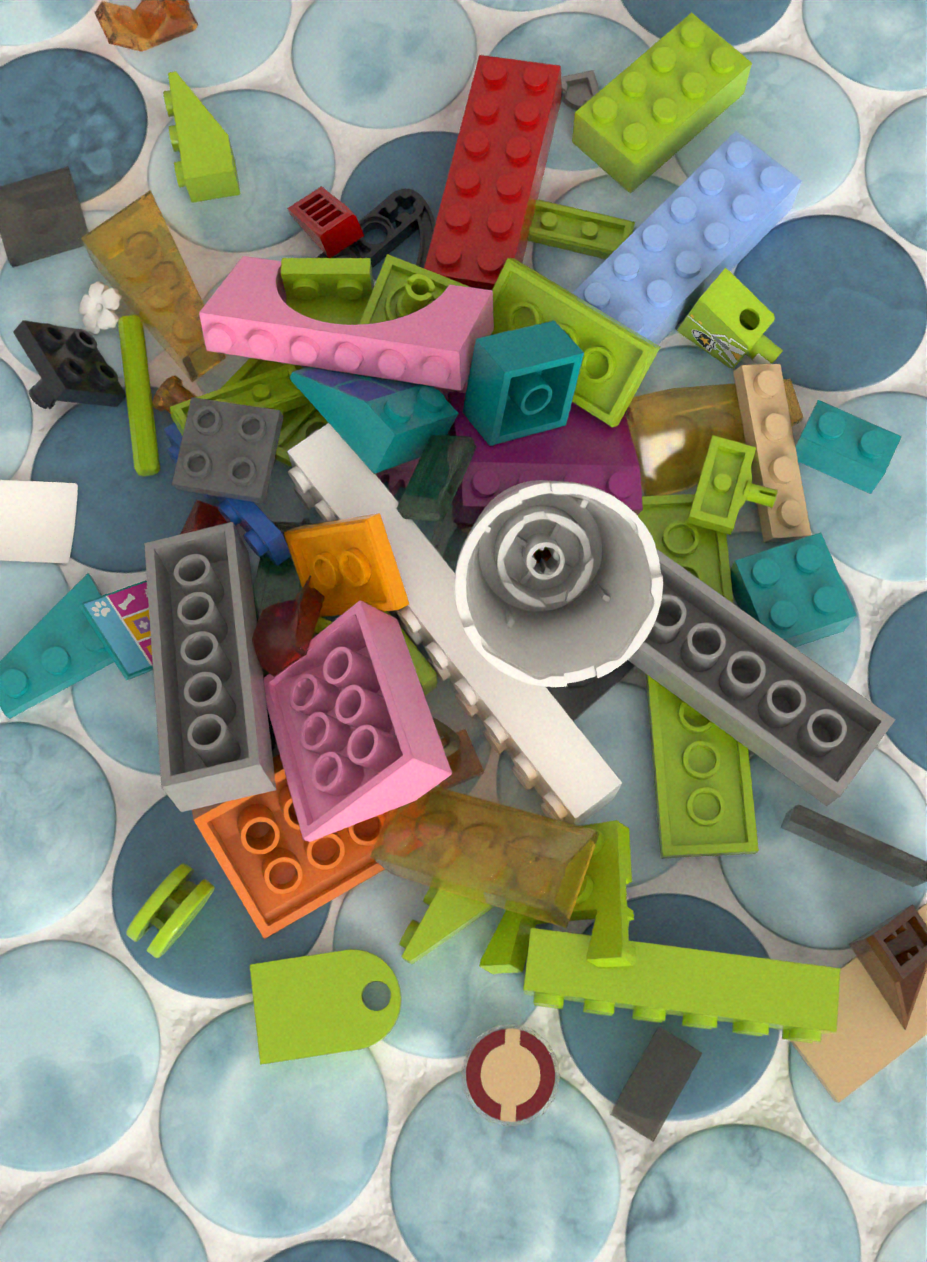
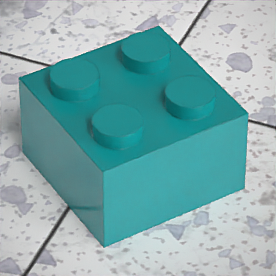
M555 321L477 338L475 340L462 413L489 446L566 426L584 352Z
M821 532L735 560L730 569L732 593L738 607L795 648L845 631L857 616Z

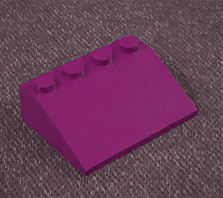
M449 392L448 402L459 413L449 430L453 523H475L484 508L498 494L514 485L537 480L575 482L589 485L613 495L627 505L636 515L643 510L640 465L626 414L623 415L618 426L611 427L572 402L566 426L489 446L462 413L466 393Z

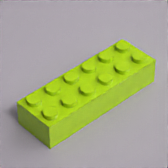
M531 928L523 990L525 995L534 996L533 1003L535 1006L563 1009L564 1000L584 1003L583 1012L612 1016L615 1007L632 1009V1019L659 1023L665 1021L666 1014L682 1016V1026L701 1029L717 1028V1021L732 1023L733 1033L753 1036L769 1035V1028L782 1030V1039L805 1043L821 1042L822 1034L837 1032L841 968L629 941L631 945L636 947L635 966L599 968L586 960L591 940L590 935Z

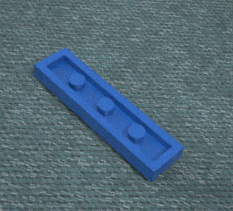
M173 422L164 431L172 445L167 449V452L176 464L182 435ZM203 494V496H204L205 498H207V499H209L210 497L214 496V495ZM214 496L220 502L217 508L228 523L233 522L235 526L239 524L246 531L243 537L258 557L266 554L278 566L291 556L281 531L254 502Z

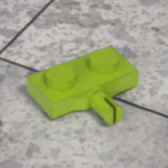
M712 435L687 523L731 535L738 512L746 501L773 508L778 490L752 483L751 465L756 447Z

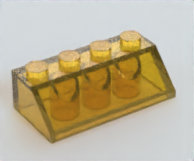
M435 786L416 801L388 811L370 857L393 875L567 928L599 833L596 830Z

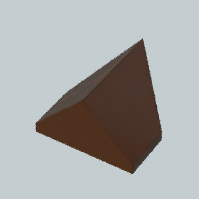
M913 904L849 944L905 1030L927 971V925Z

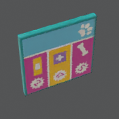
M147 580L80 603V610L126 681L153 670Z

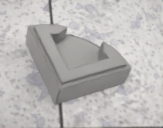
M594 70L561 77V101L576 111L600 91Z

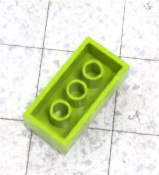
M691 12L575 112L572 143L624 189L632 193L744 94L752 62Z

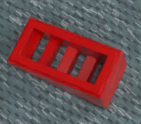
M322 186L287 208L294 220L328 258L333 257L364 236L356 215Z

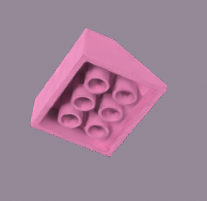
M359 601L263 678L266 705L303 840L311 842L416 801L452 775L398 619Z

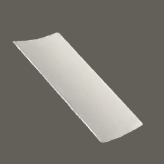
M0 480V561L68 563L74 536L78 485L76 483Z

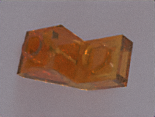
M141 0L136 9L126 5L120 6L102 1L94 12L109 44L141 52L193 32L198 26L188 0Z

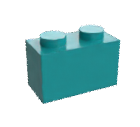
M818 400L795 447L798 462L871 494L885 475L902 436Z

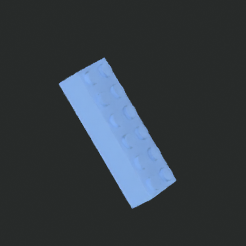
M735 131L572 294L659 345L689 314L698 299L725 268L731 271L792 209L801 180Z

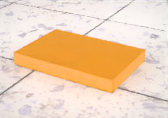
M380 513L299 526L284 532L312 615L318 617L342 615L359 601L382 612L399 610L410 604Z

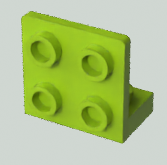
M282 258L281 276L286 292V304L290 308L306 317L322 322L359 325L374 288L370 258Z

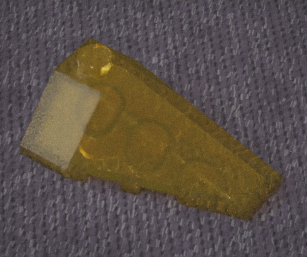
M783 379L791 425L793 427L802 421L803 414L791 379ZM735 383L670 388L635 396L625 412L640 465L641 485L645 496L671 494L688 490L698 484L712 435L746 444Z

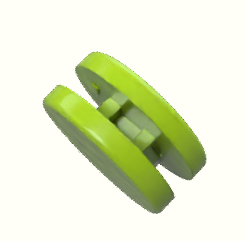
M181 863L165 878L136 914L126 931L127 936L137 942L153 925L160 931L147 949V952L155 958H160L174 944L203 908L215 888L207 879L202 880L198 885L189 881L194 869L186 863Z

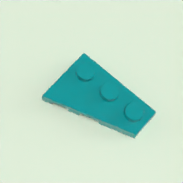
M89 573L0 661V707L4 715L9 719L114 663L79 608L80 603L102 596Z

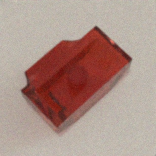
M309 575L303 589L292 600L270 605L263 609L252 641L260 666L273 677L307 654L325 596L316 588L311 587L310 580L312 575Z

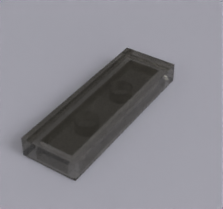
M799 804L790 809L784 817L780 827L909 886L915 887L927 882V861Z

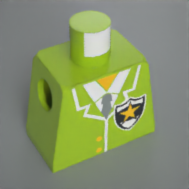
M726 268L698 299L677 329L685 338L732 369L736 367L745 355L758 365L773 364L783 352L780 347L764 335V332L775 320L774 314Z

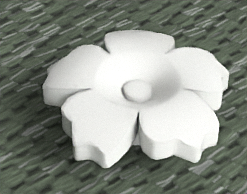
M97 281L90 286L89 295L84 294L80 302L79 313L84 315L83 324L87 332L98 335L100 329L107 330L108 328L116 327L119 318L114 312L119 308V300L122 297L118 289L109 288L103 282Z

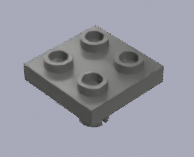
M191 397L172 485L177 490L265 504L284 418L281 411Z

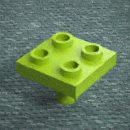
M387 254L359 325L390 321L412 314L435 301L449 285L469 286Z

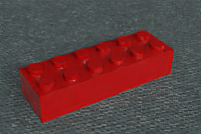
M479 55L424 269L471 288L492 290L507 258H514L523 263L529 238V229L532 225L536 209L535 204L539 196L562 100L560 65Z

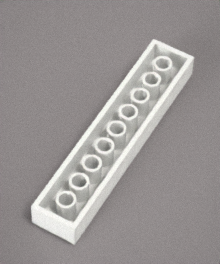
M327 423L288 450L292 465L288 474L296 485L293 489L308 510L313 507L316 508L322 518L319 523L380 513L410 603L396 610L402 620V623L399 624L415 646L422 643L430 656L427 662L435 670L437 677L442 682L449 678L458 692L455 694V698L469 717L477 714L486 727L483 734L494 750L499 754L504 750L508 753L515 764L511 769L522 786L528 791L534 787L544 801L540 807L550 822L556 828H559L561 825H564L565 828L580 826L614 800L622 782L545 686L529 684L506 675L495 668L477 651L463 628L457 610L454 585L455 573L377 475L366 466L336 430Z

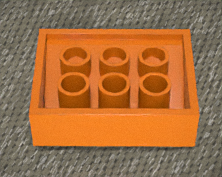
M280 754L273 757L276 790L192 810L194 822L264 939L431 843L409 803L311 842L303 840Z

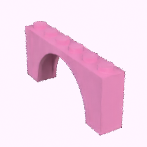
M243 256L199 312L206 351L460 391L469 377L475 340L490 336L494 330L493 291L449 285L435 301L426 307L390 321L373 324L343 325L311 319L294 311L286 304V292L281 276V261Z

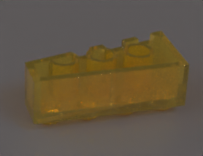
M151 190L81 237L93 265L113 288L118 289L123 301L135 315L141 318L144 326L191 382H194L226 359L224 353L206 351L199 312L204 307V303Z

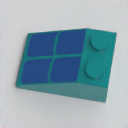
M313 367L293 371L290 376V380L374 474L437 452L459 414L434 386Z

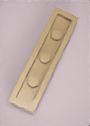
M741 365L733 371L746 445L756 447L751 465L753 484L778 490L772 509L757 504L763 542L792 541L811 536L781 365Z

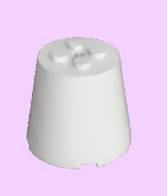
M545 480L529 481L514 485L498 494L484 508L461 549L455 571L454 585L457 610L463 628L474 647L489 663L517 680L539 686L565 687L567 683L582 681L594 676L600 678L618 668L639 649L651 631L658 615L662 599L663 576L661 575L654 540L644 523L627 505L601 489L575 482ZM544 547H548L552 555L550 559L546 561L541 557L540 562L536 563L533 555L534 552L538 549L543 551Z

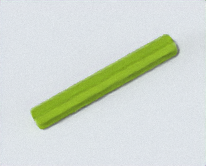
M135 314L121 316L118 321L134 469L139 476L156 475L160 471L143 323L141 318Z

